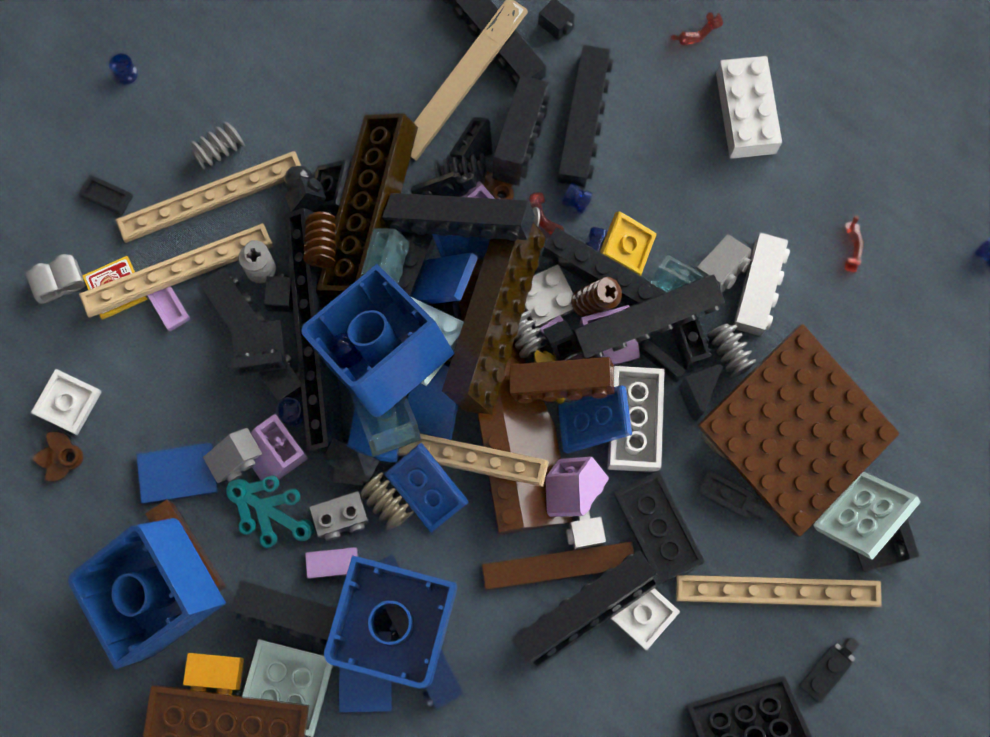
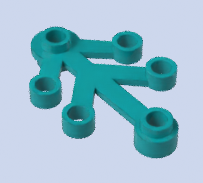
M270 475L261 481L248 483L244 479H234L228 484L226 493L229 500L237 504L241 517V522L239 523L241 533L250 534L256 529V522L251 518L248 504L256 509L262 531L260 543L263 547L269 548L277 542V535L273 532L269 517L290 529L294 538L298 541H306L313 536L315 529L311 521L307 519L296 521L274 507L282 504L294 505L299 502L301 495L297 489H289L283 494L261 499L253 493L261 490L267 492L276 490L279 487V480L276 476ZM269 479L272 480L274 483L273 488L269 487L267 484V481ZM235 488H239V489H240V491H241V495H240V496H238V495L236 494ZM289 493H293L295 495L294 501H291L289 499ZM245 522H248L250 524V530H247L245 528ZM299 527H301V528L304 529V531H305V534H304V535H300V534H299V532H298V528H299ZM266 535L271 537V543H268L266 541Z

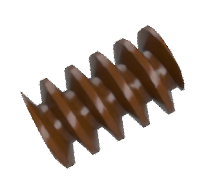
M315 212L306 217L303 259L310 266L330 268L335 264L333 257H335L334 248L336 243L333 240L336 238V225L334 224L336 218L332 214Z
M605 277L579 289V291H575L571 299L572 308L581 317L607 311L620 303L622 290L615 279Z

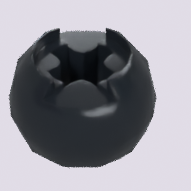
M305 166L290 167L284 175V186L287 191H289L299 176L309 179L313 178L311 171Z

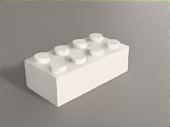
M767 56L721 60L716 77L730 159L776 154L782 144Z
M614 366V387L620 385L626 387L632 435L609 442L608 470L657 472L661 469L664 369Z

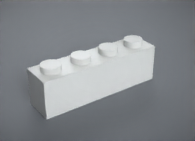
M759 233L756 238L751 255L752 262L747 270L733 325L738 326L737 330L761 336L765 329H770L773 316L769 315L771 307H775L779 295L775 293L776 286L781 285L784 271H781L782 263L787 262L790 252L789 249H786L788 240L764 233Z

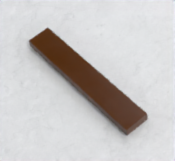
M627 542L482 564L485 589L491 590L604 573L606 570L621 564L626 556L634 554L633 543Z

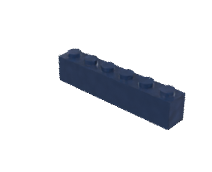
M393 554L378 561L400 568ZM399 607L386 608L382 613L387 611L391 619L387 624L393 636L399 635L402 638L409 625L406 611ZM442 649L433 681L426 688L427 691L423 692L429 707L434 705L436 710L464 695Z

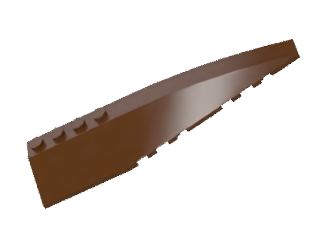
M473 271L462 299L459 301L463 322L478 276ZM515 341L512 345L511 357L508 359L504 380L501 382L497 403L494 405L492 414L477 413L483 447L548 460L547 476L556 462L561 459L555 425L542 399L523 404L515 401L510 394V365L526 364L524 358L519 356L520 350L515 349ZM488 475L499 535L573 522L572 516L550 517L547 514L546 476L543 487Z

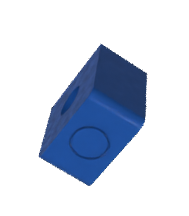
M378 264L308 320L301 330L303 336L328 368L374 417H379L386 413L455 354L435 320Z
M175 518L130 526L75 569L68 579L72 592L115 670L155 656L226 604L183 526Z
M352 555L324 651L325 660L334 666L415 688L429 687L436 671L458 589L457 583ZM399 607L404 609L408 615V629L399 640L393 642L383 641L376 632L377 617L386 608Z

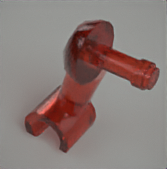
M709 12L706 16L708 23L698 32L683 31L680 36L673 34L671 39L674 41L679 40L681 45L700 42L713 29L721 27L723 19L720 13H717L714 17L713 13Z
M536 192L531 194L529 197L531 206L533 208L537 207L540 210L539 226L550 235H552L556 227L564 231L562 225L548 220L544 215L541 204L545 203L543 193Z
M857 215L853 217L852 222H847L845 225V229L854 244V251L852 257H847L844 270L854 273L857 272L858 266L862 262L861 256L864 248V240L857 221H859V216Z

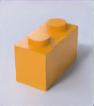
M188 653L183 685H189L191 690L206 691L207 687L217 688L216 693L232 695L233 690H240L244 658Z

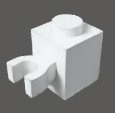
M589 511L583 516H578L579 521L571 522L569 525L570 529L566 530L568 544H573L574 550L604 545L606 543L601 517L590 519Z

